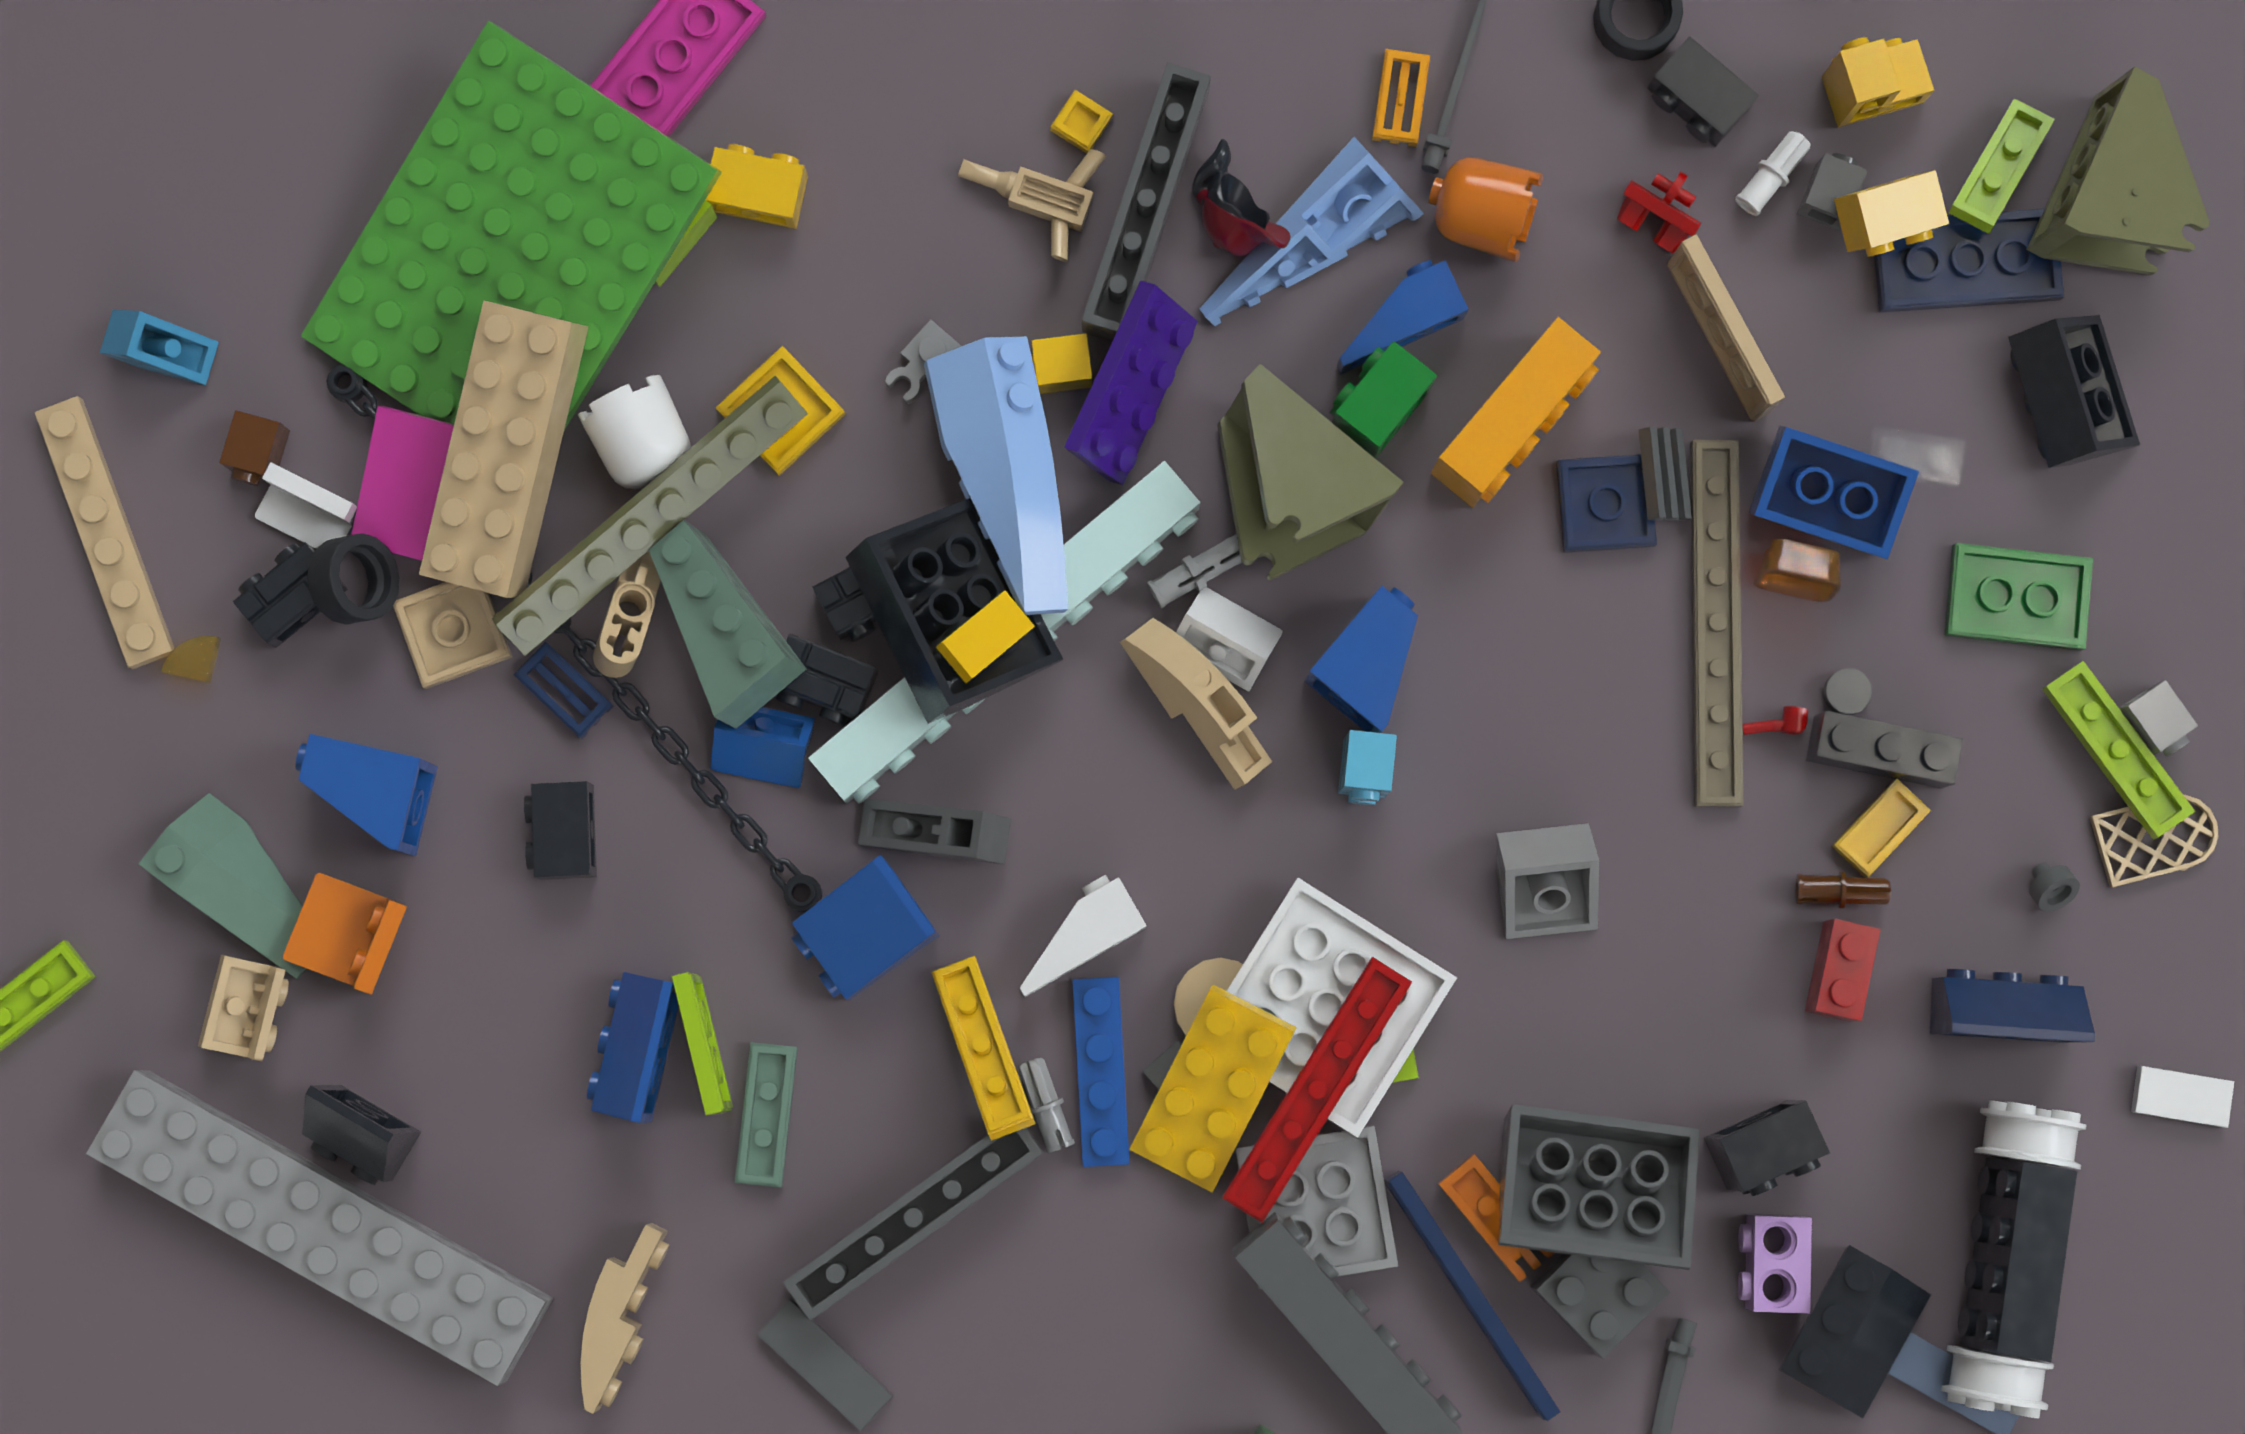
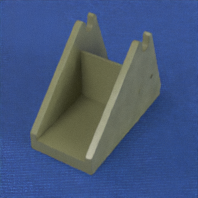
M2134 66L2095 95L2026 249L2035 255L2045 259L2153 275L2158 269L2147 262L2145 258L2146 250L2165 254L2170 250L2189 253L2195 249V245L2184 238L2182 234L2183 227L2188 226L2196 231H2202L2209 226V219L2158 78Z
M1259 364L1244 380L1241 390L1217 425L1241 561L1245 565H1251L1257 558L1267 557L1273 564L1272 569L1266 576L1271 581L1363 536L1375 523L1404 482L1263 365Z

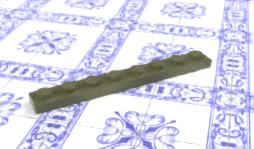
M774 376L492 618L494 624L526 656L808 413L781 381Z

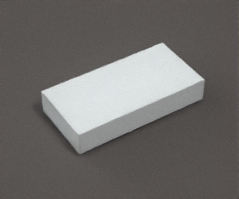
M2137 1066L2131 1112L2228 1128L2234 1081Z

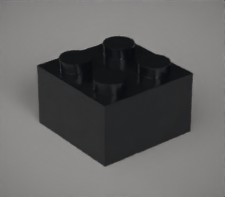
M1786 1100L1704 1137L1726 1189L1740 1191L1743 1195L1750 1193L1751 1196H1756L1778 1186L1775 1178L1783 1174L1786 1176L1794 1174L1795 1177L1809 1173L1821 1166L1819 1158L1830 1154L1806 1100Z

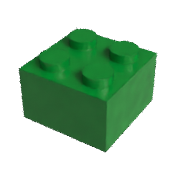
M1395 341L1385 351L1379 346L1374 350L1362 366L1363 370L1358 376L1361 379L1360 383L1354 386L1349 382L1332 403L1334 406L1329 412L1334 416L1332 423L1375 459L1429 394L1437 377V374Z

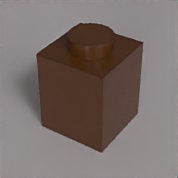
M235 410L219 463L232 471L230 478L258 486L259 480L262 479L270 462L280 466L290 430L278 421Z

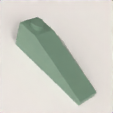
M208 793L164 830L138 864L175 893L290 975L299 979L307 968L284 960L283 953L303 904L293 894L280 874L279 868L256 838V834L249 823L214 795Z

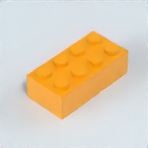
M1557 317L1440 455L1431 474L1470 507L1473 508L1481 498L1486 503H1489L1511 475L1505 470L1509 464L1518 469L1541 440L1535 435L1536 432L1540 429L1547 434L1564 414V411L1570 405L1564 400L1568 394L1576 400L1593 380V377L1600 370L1594 365V362L1601 351L1560 317Z

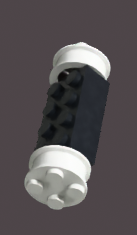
M1989 1100L1988 1108H1980V1113L1987 1116L1983 1146L1975 1148L1974 1153L2006 1158L2008 1160L1986 1158L1985 1166L1981 1169L1978 1176L1977 1186L1981 1199L1979 1213L1974 1216L1971 1225V1237L1975 1242L1972 1260L1968 1262L1964 1276L1965 1285L1968 1288L1966 1307L1961 1310L1958 1318V1331L1961 1335L1960 1344L1974 1348L1947 1345V1351L1953 1353L1949 1385H1942L1941 1391L1948 1393L1947 1401L1965 1404L1966 1407L1987 1411L1999 1409L2010 1411L2011 1414L2040 1418L2041 1409L2048 1410V1404L2042 1401L2045 1371L2054 1368V1364L2049 1362L2052 1361L2077 1171L2063 1168L2081 1170V1165L2074 1162L2078 1131L2086 1130L2087 1125L2080 1123L2081 1114L2039 1109L2033 1105Z

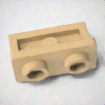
M221 955L198 1046L262 1062L265 1052H271L276 1040L277 1026L273 1025L272 1022L276 1006L282 1007L287 996L289 982L288 979H284L285 970L276 966Z

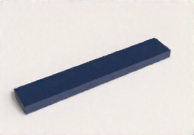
M1397 1171L1386 1178L1385 1185L1536 1414L1546 1421L1559 1414L1561 1411L1404 1173Z

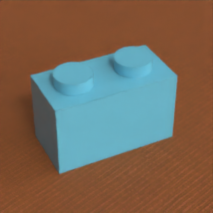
M1349 730L1343 739L1338 794L1349 795L1348 803L1376 805L1380 798H1385L1392 791L1397 735Z

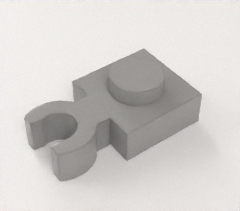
M930 320L901 351V357L908 364L906 367H898L892 370L886 377V386L891 389L898 380H908L911 383V388L905 393L903 400L907 404L914 402L921 391L920 383L926 378L924 368L926 360L959 348L961 345L933 320Z

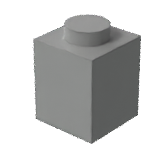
M2166 680L2151 685L2119 707L2152 754L2161 751L2166 757L2173 754L2190 742L2186 734L2198 727Z

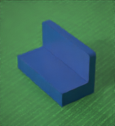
M761 707L737 729L717 719L714 727L710 768L716 772L799 788L803 781L805 757L813 735L815 718Z

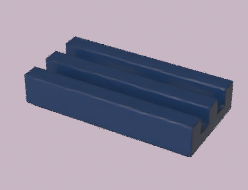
M546 641L513 674L581 739L588 734V730L593 725L595 726L601 720L600 718L606 712L608 713L614 707ZM546 655L598 704L593 711L541 663ZM533 669L585 717L580 724L528 676Z

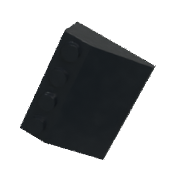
M971 498L867 537L845 557L928 724L965 709L1063 660L1041 614L1026 615L1035 627L967 683L962 680L936 648L937 645L1003 591L1006 590L1014 600L998 567L997 561L1000 558L991 540L985 539L978 525L981 519Z

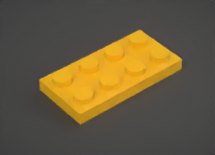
M1212 984L1129 1150L1213 1193L1297 1027Z

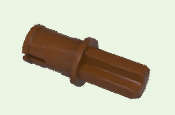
M1839 872L1838 876L1797 874L1796 903L1838 904L1839 909H1844L1845 903L1886 905L1890 902L1891 884L1885 878L1846 877L1845 872Z

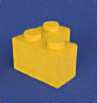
M1862 37L1849 41L1841 46L1842 51L1832 59V63L1822 75L1823 84L1838 128L1922 104L1934 91L1918 39L1905 43L1902 42L1901 38L1887 41L1883 38L1869 42L1868 37Z

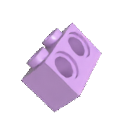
M1746 1214V1224L1740 1225L1738 1236L1739 1250L1741 1253H1746V1272H1739L1738 1297L1739 1300H1745V1309L1753 1312L1810 1314L1812 1218L1805 1216ZM1777 1226L1784 1234V1244L1780 1250L1770 1253L1763 1243L1764 1234L1769 1228ZM1778 1274L1783 1281V1292L1778 1298L1768 1300L1763 1293V1283L1768 1276Z

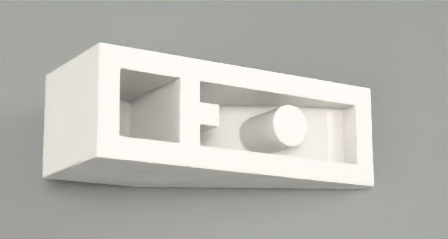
M1104 875L1082 888L1086 896L1077 901L1021 985L1020 989L1025 997L1147 927L1119 877L1110 882L1108 877Z

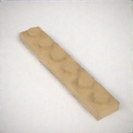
M76 396L34 412L128 668L136 669L175 654L176 650L83 399Z

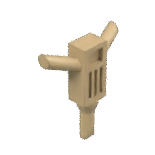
M1090 149L1066 182L1021 166L1018 173L1013 171L999 172L965 159L962 162L958 177L995 189L1003 197L1008 198V204L1011 208L1051 221V256L1059 261L1068 262V228L1082 232L1094 199V192L1083 187L1106 158V155L1100 151Z

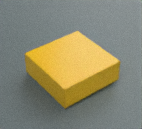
M1074 90L1050 126V131L1087 154L1090 149H1093L1113 119V113L1077 90Z

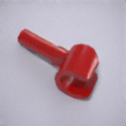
M1784 706L1782 720L1743 723V735L1773 731L1789 735H1799L1806 729L1808 709Z

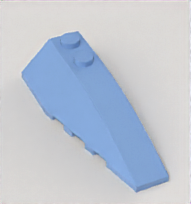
M1027 336L982 338L926 360L924 368L941 447L947 460H953L961 477L959 485L965 498H971L981 519L978 525L985 539L991 540L1000 558L997 561L998 567L1016 604L1025 615L1065 613L1068 610L1059 498L1046 418Z

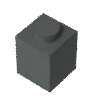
M1825 153L1814 168L1797 215L1839 231L1841 225L1834 198L1860 191L1868 170L1857 166L1858 162L1850 156L1840 153H1833L1831 156Z

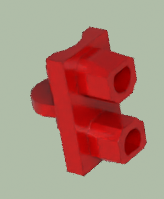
M1681 171L1674 182L1659 173L1652 181V186L1666 194L1663 199L1631 180L1623 193L1627 197L1622 203L1617 220L1638 231L1650 211L1660 216L1665 222L1653 239V242L1672 254L1677 250L1682 241L1686 240L1689 235L1694 236L1701 226L1700 221L1671 204L1673 199L1690 208L1696 199L1695 195L1682 188L1688 175Z

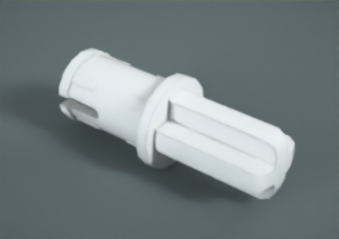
M1789 132L1767 160H1761L1757 164L1758 172L1742 192L1735 197L1738 205L1751 215L1758 216L1780 186L1786 187L1789 183V174L1810 149L1811 144L1800 133Z

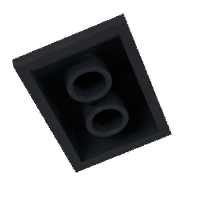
M310 1085L305 1094L302 1135L314 1141L310 1148L332 1161H335L338 1156L354 1165L351 1173L370 1184L375 1185L378 1179L382 1182L393 1181L421 1131L343 1085Z

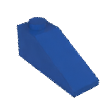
M1427 260L1406 271L1408 277L1401 281L1340 356L1337 364L1340 375L1362 366L1378 346L1385 351L1395 341L1401 347H1404L1464 320L1469 309L1446 260L1435 265L1432 264L1431 260Z

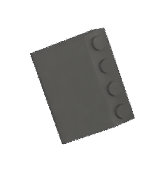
M1512 1104L1504 1118L1500 1160L1499 1245L1690 1270L1700 1129Z

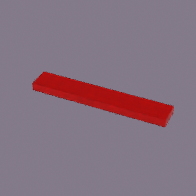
M1371 957L1223 1194V1199L1263 1223L1412 984L1411 980L1376 958Z

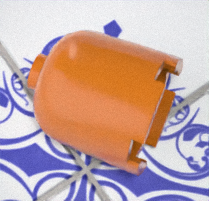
M1466 157L1456 161L1449 168L1444 179L1435 178L1431 188L1428 203L1436 206L1435 222L1438 231L1444 238L1452 242L1517 262L1520 257V251L1515 249L1514 246L1517 240L1522 242L1527 240L1538 204V199L1532 198V185L1541 186L1543 173L1478 157Z

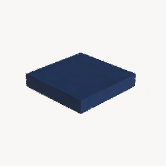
M1641 454L1562 459L1556 462L1563 553L1655 547L1657 545L1655 520H1648Z

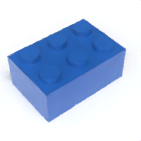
M1779 425L1749 513L1888 560L1919 471Z

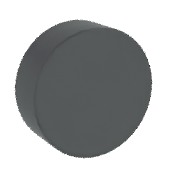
M1845 668L1833 673L1826 680L1823 688V697L1825 703L1833 712L1853 715L1865 709L1870 703L1872 685L1863 672L1853 668Z

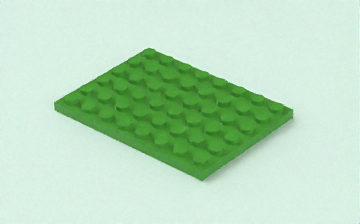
M488 21L302 332L301 337L352 369L355 373L418 415L455 424L483 301L588 326L565 424L566 429L722 171L497 24Z

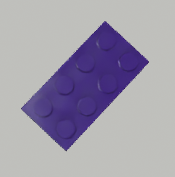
M1140 280L1064 446L1066 450L1105 479L1122 486L1129 471L1136 463L1139 449L1148 430L1155 422L1156 412L1167 388L1170 387L1174 380L1177 366L1186 347L1192 341L1194 329L1198 323L1194 317L1155 284Z

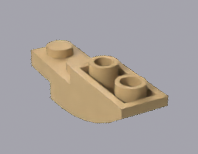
M1152 618L1120 642L1171 719L1183 713L1234 790L1248 783L1272 763V760L1248 726L1257 719V716L1228 679L1188 641L1169 627Z
M653 1223L645 1225L627 1263L615 1257L606 1260L595 1286L588 1308L581 1351V1388L584 1409L592 1414L599 1411L602 1404L607 1407L611 1406L622 1385V1381L616 1379V1376L623 1362L632 1364L644 1340L637 1336L642 1324L627 1317L626 1314L628 1310L636 1313L648 1291V1287L642 1285V1282L650 1267L658 1270L670 1246L663 1242L668 1231Z

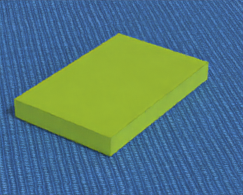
M690 972L672 976L705 1115H716L732 1111L733 1104L702 977Z

